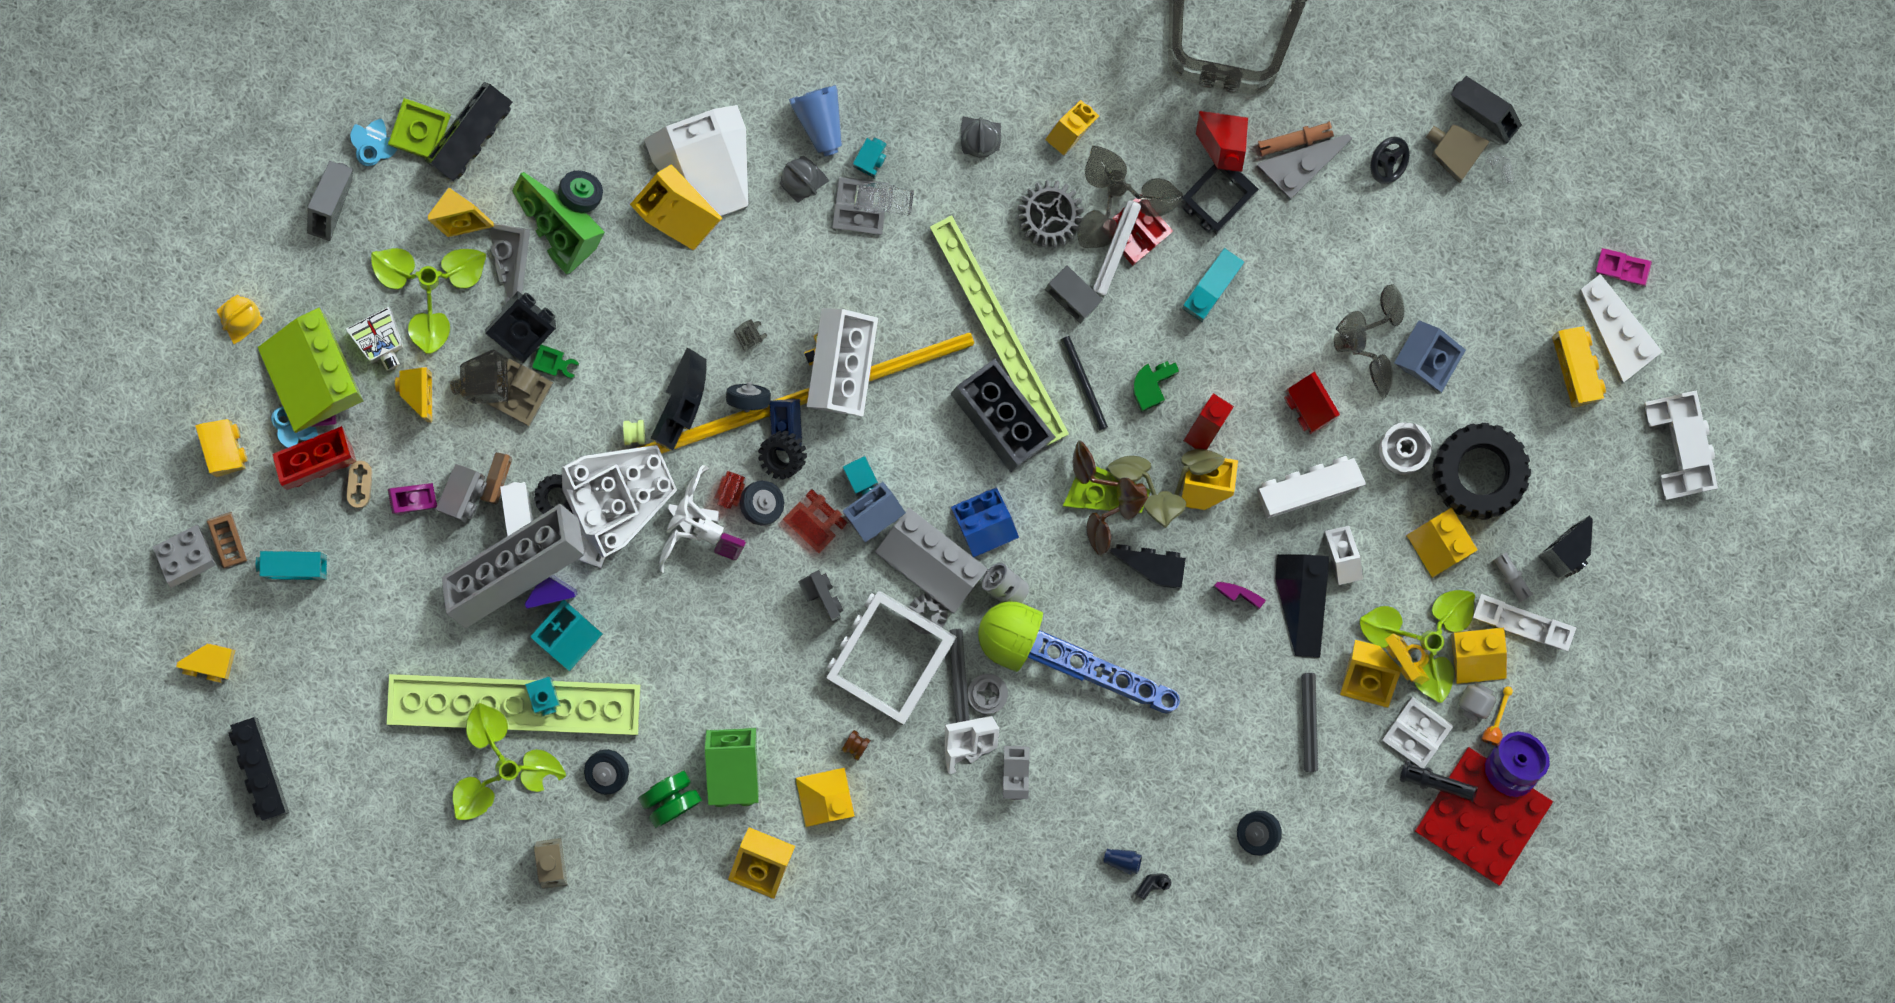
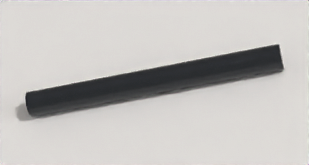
M1066 336L1060 340L1099 431L1108 428L1070 336Z

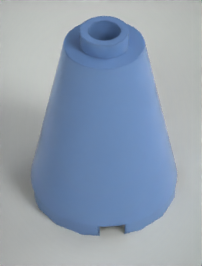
M836 85L789 99L792 109L817 152H823L824 156L837 153V148L842 146Z

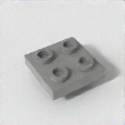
M198 524L153 547L170 588L216 566Z

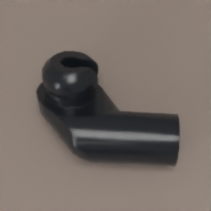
M1163 873L1149 874L1145 877L1135 894L1145 900L1151 890L1169 889L1172 884L1171 879Z

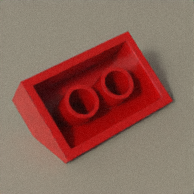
M342 426L272 454L280 485L286 490L300 487L306 482L324 477L333 471L346 468L357 462L352 445Z

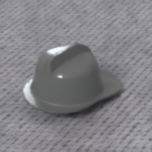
M963 116L961 123V146L964 154L982 158L988 157L1000 150L1001 123L991 122L983 119V117L974 119Z
M800 156L799 159L792 160L786 164L780 185L799 203L812 194L816 195L817 189L828 183L829 180L810 159Z

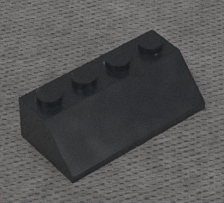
M993 359L957 385L951 392V396L1010 472L1016 470L1056 438L996 359Z
M1590 515L1575 523L1539 555L1541 560L1557 578L1562 576L1568 578L1581 571L1588 564L1586 559L1591 555L1593 519Z

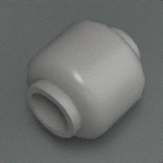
M1477 682L1475 685H1468L1459 701L1460 708L1464 710L1463 716L1473 721H1477L1478 717L1482 719L1488 718L1496 702L1495 696L1492 695L1494 691Z

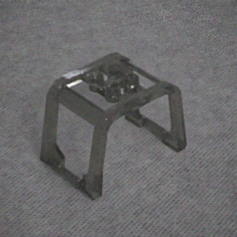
M1169 0L1168 65L1171 72L1179 80L1204 88H1215L1229 93L1259 95L1266 92L1275 82L1307 0L1291 1L1271 64L1262 71H1254L1189 57L1182 48L1184 0ZM1184 67L1190 70L1199 71L1201 73L1197 74L1184 70ZM1241 81L1258 82V84H1247Z

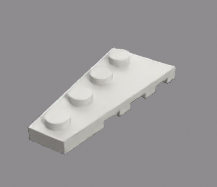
M1601 274L1580 290L1622 383L1662 353V350Z

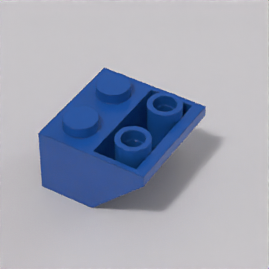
M997 487L951 507L973 558L1019 538L1012 517Z

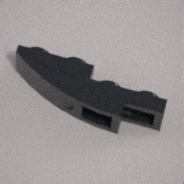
M686 348L666 390V393L671 396L650 438L672 451L683 429L690 430L700 406L705 386L707 359L690 348Z

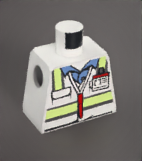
M389 307L346 328L372 364L381 359L387 371L395 369L400 365L394 352L402 349L403 344L393 312Z

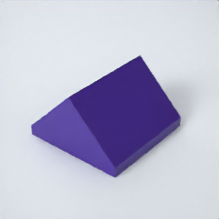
M552 575L536 585L527 599L525 607L531 608L574 598L578 595L577 590Z

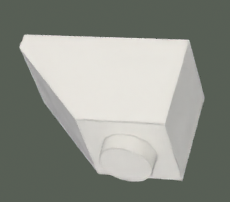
M1345 526L1325 531L1338 584L1363 580L1361 559L1350 527Z

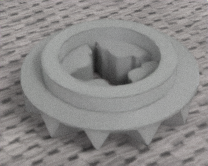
M928 594L918 596L911 602L909 608L918 614L924 612L925 603H927L930 611H938L939 613L931 616L930 621L943 628L948 616L947 609ZM909 620L910 625L917 632L922 634H932L929 631L925 630L924 628Z
M982 674L976 677L968 689L970 704L975 710L984 714H992L1003 708L1008 698L1006 684L1000 677L993 674ZM988 683H990L991 691L999 694V696L991 697L988 705H986L985 697L977 694V692L985 691Z

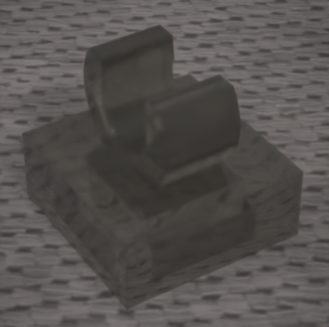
M752 319L734 330L744 352L754 349L767 337V333L760 335L757 327L761 325L760 321L753 323Z

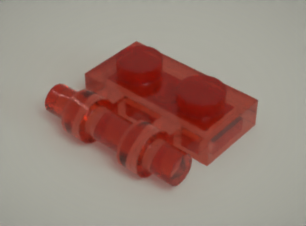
M811 489L805 495L812 502L811 505L807 508L799 502L783 520L820 554L836 537L830 528L835 524L842 530L848 522L841 517L843 514L838 509L835 511L825 501L826 498L822 494L818 495ZM817 509H820L828 517L824 523L813 514Z

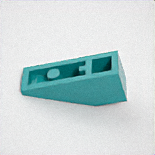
M1224 248L1186 300L1182 309L1200 322H1203L1245 262Z

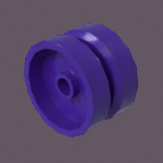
M1512 732L1502 738L1488 755L1485 762V773L1489 782L1498 791L1509 796H1523L1529 793L1547 773L1550 766L1549 754L1538 738L1525 732Z

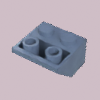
M881 482L843 510L844 516L865 542L877 536L879 532L896 522L906 513L884 482Z

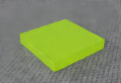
M404 98L388 146L427 158L444 136L451 114Z

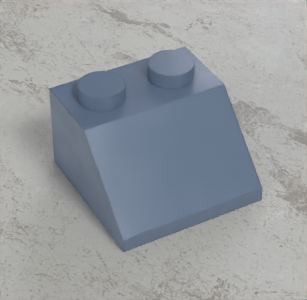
M1419 320L1394 363L1409 375L1442 393L1466 349L1440 328Z

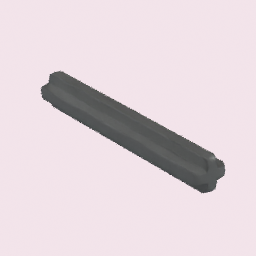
M951 629L949 632L957 637L950 649L956 723L969 721L963 630Z
M1303 673L1305 772L1318 771L1315 673Z

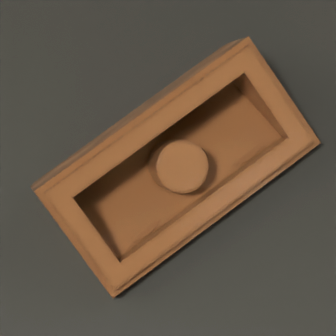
M495 453L486 479L487 486L482 497H480L481 500L495 505L498 504L501 495L500 487L504 486L512 462L511 456Z

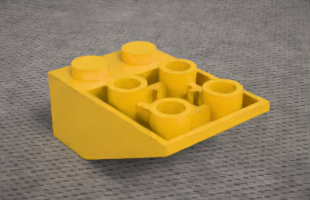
M672 164L656 173L630 203V206L646 223L692 250L696 249L722 220V217Z

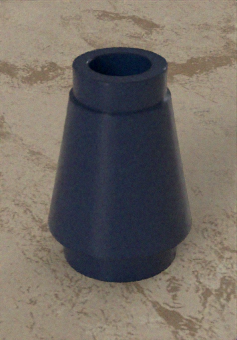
M1107 848L1104 856L1105 864L1129 875L1132 873L1138 874L1142 862L1141 854H1137V851L1111 850Z

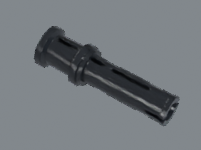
M1406 760L1400 775V782L1408 781L1420 785L1421 789L1430 787L1470 800L1471 802L1474 801L1478 786L1469 785L1433 773L1431 768L1426 767L1424 769L1412 765L1408 760Z

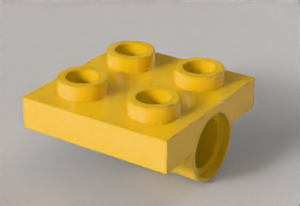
M1392 634L1385 639L1388 643V646H1386L1388 653L1393 659H1397L1402 666L1399 669L1407 681L1410 679L1411 682L1422 685L1429 680V677L1423 670V667L1429 661L1427 650L1417 644L1408 646L1403 637ZM1419 649L1421 651V659L1413 663L1411 661V653Z

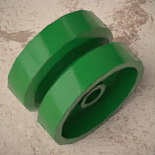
M685 770L661 780L637 798L643 809H651L658 804L660 805V808L649 816L655 829L670 822L703 801L697 790H689L682 795L680 794V791L691 783Z

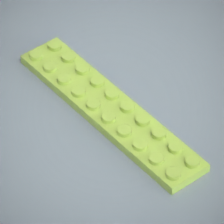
M389 674L387 725L466 728L469 713L476 704L482 703L497 709L505 716L508 730L638 735L641 685L553 681L561 706L555 708L556 713L542 717L541 713L536 714L534 712L525 685L537 680Z

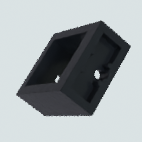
M1214 164L1181 198L1183 203L1181 207L1189 216L1192 217L1195 214L1201 220L1199 225L1207 233L1210 234L1213 231L1217 235L1254 197L1259 189L1241 172L1218 169ZM1220 170L1245 195L1217 223L1192 197Z

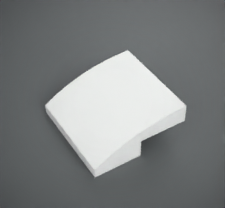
M1412 697L1382 740L1419 767L1425 768L1453 728V725Z

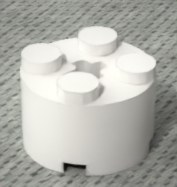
M1398 423L1383 435L1379 445L1380 458L1383 464L1394 473L1400 475L1414 473L1429 460L1432 449L1431 438L1427 431L1417 424ZM1401 443L1403 445H1410L1411 448L1408 450L1410 454L1400 451L1402 448Z

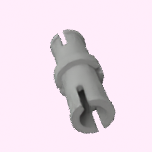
M1505 552L1493 561L1504 576L1505 580L1503 581L1505 584H1509L1520 603L1533 595V593L1521 577L1522 572L1516 569L1507 555L1508 553Z

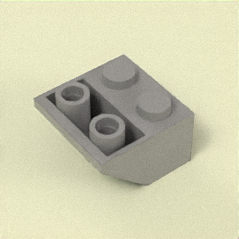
M455 464L436 510L466 523L467 519H472L477 509V506L474 504L477 496L482 497L487 483L484 481L485 476L475 470Z

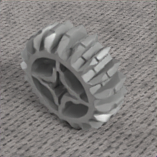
M1046 180L1044 189H1042L1039 183H1036L1035 188L1037 192L1028 188L1027 193L1030 198L1026 196L1021 197V201L1026 205H1018V210L1025 213L1017 215V220L1026 221L1020 225V229L1029 228L1025 233V237L1028 238L1034 234V244L1038 242L1039 238L1043 239L1042 247L1047 246V240H1052V247H1056L1057 239H1060L1061 244L1065 245L1066 239L1064 236L1067 235L1069 239L1073 240L1075 236L1071 230L1079 232L1081 229L1075 222L1083 223L1084 221L1083 217L1077 216V214L1084 213V208H1076L1082 202L1081 198L1073 200L1072 198L1076 195V191L1072 190L1067 194L1066 191L1069 187L1067 184L1063 186L1062 190L1058 189L1059 181H1055L1054 188H1051L1049 180ZM1057 195L1049 204L1036 202L1041 196ZM1063 199L1071 209V220L1065 218V215L1059 210ZM1057 203L1055 207V214H1058V217L1052 216L1050 219H1048L1046 224H1044L1047 213H1044V211H1050L1051 208H1053ZM1030 208L1035 209L1042 216L1039 228L1031 220ZM1054 223L1065 226L1063 230L1056 233L1045 232L1049 225Z

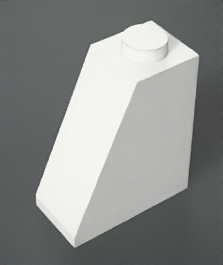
M513 482L507 486L500 487L507 536L533 521L529 493L525 482Z

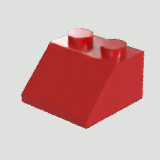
M1315 371L1285 391L1287 396L1284 399L1291 410L1296 409L1300 417L1297 418V421L1304 432L1308 430L1312 434L1340 416L1339 411Z

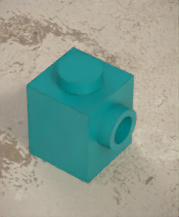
M550 676L525 684L536 714L541 713L542 717L556 713L555 708L561 705Z

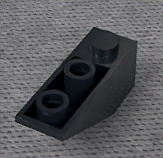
M1116 544V548L1110 549V553L1155 586L1175 589L1182 588L1186 558L1180 557L1181 553L1166 551V555L1156 554V549L1141 548V552L1132 551L1131 546Z

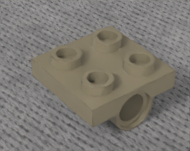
M509 359L503 371L505 378L507 376V383L504 382L505 388L503 389L504 401H499L497 386L494 385L485 403L530 427L554 383L535 371Z

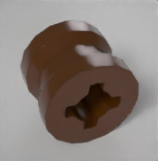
M853 730L841 751L852 754L854 759L859 761L871 740L862 738L856 730Z

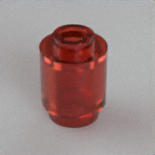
M726 471L725 476H722L714 496L718 500L717 505L730 510L732 506L737 507L746 485L744 484L745 477Z

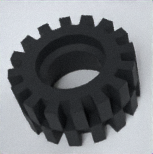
M778 431L762 442L761 448L758 450V453L761 454L758 460L764 462L761 464L762 469L767 467L768 470L765 473L768 475L774 473L772 478L775 479L780 477V480L792 477L806 463L804 459L807 458V453H802L806 450L805 445H799L802 440L800 438L795 440L796 435L794 433L788 436L789 431L782 433ZM777 447L786 451L789 463H784L778 458L776 454Z
M552 474V476L544 477V480L538 483L537 489L535 488L534 501L542 514L555 507L549 503L548 494L553 488H562V474ZM566 500V502L562 506H564L573 514L568 501Z

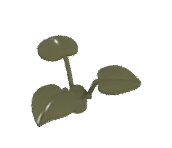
M1194 449L1186 452L1181 458V463L1185 467L1182 469L1174 495L1169 491H1162L1158 495L1156 494L1150 475L1147 473L1151 469V463L1143 457L1124 456L1111 462L1107 469L1111 476L1119 481L1121 478L1127 477L1134 482L1143 476L1152 494L1147 498L1144 509L1156 522L1166 528L1173 519L1186 509V501L1179 496L1186 473L1189 470L1194 475L1210 473L1225 462V458L1216 452L1205 449Z

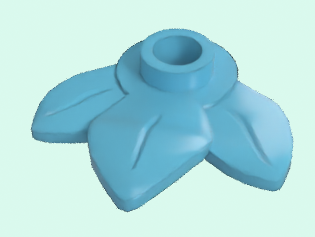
M382 119L371 122L366 129L355 124L351 130L350 139L356 148V158L364 166H373L380 159L390 158L397 151L396 148L388 146L390 137H386V127ZM366 149L371 150L373 153L370 159L364 156Z
M279 407L272 413L271 422L278 430V440L286 448L298 444V440L306 441L318 436L316 427L310 426L295 433L289 420L286 423L280 422V417H287L284 407Z

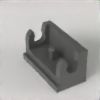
M1068 265L1045 288V291L1080 324L1103 300Z

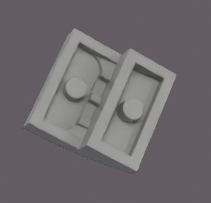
M839 177L833 228L882 234L889 183Z

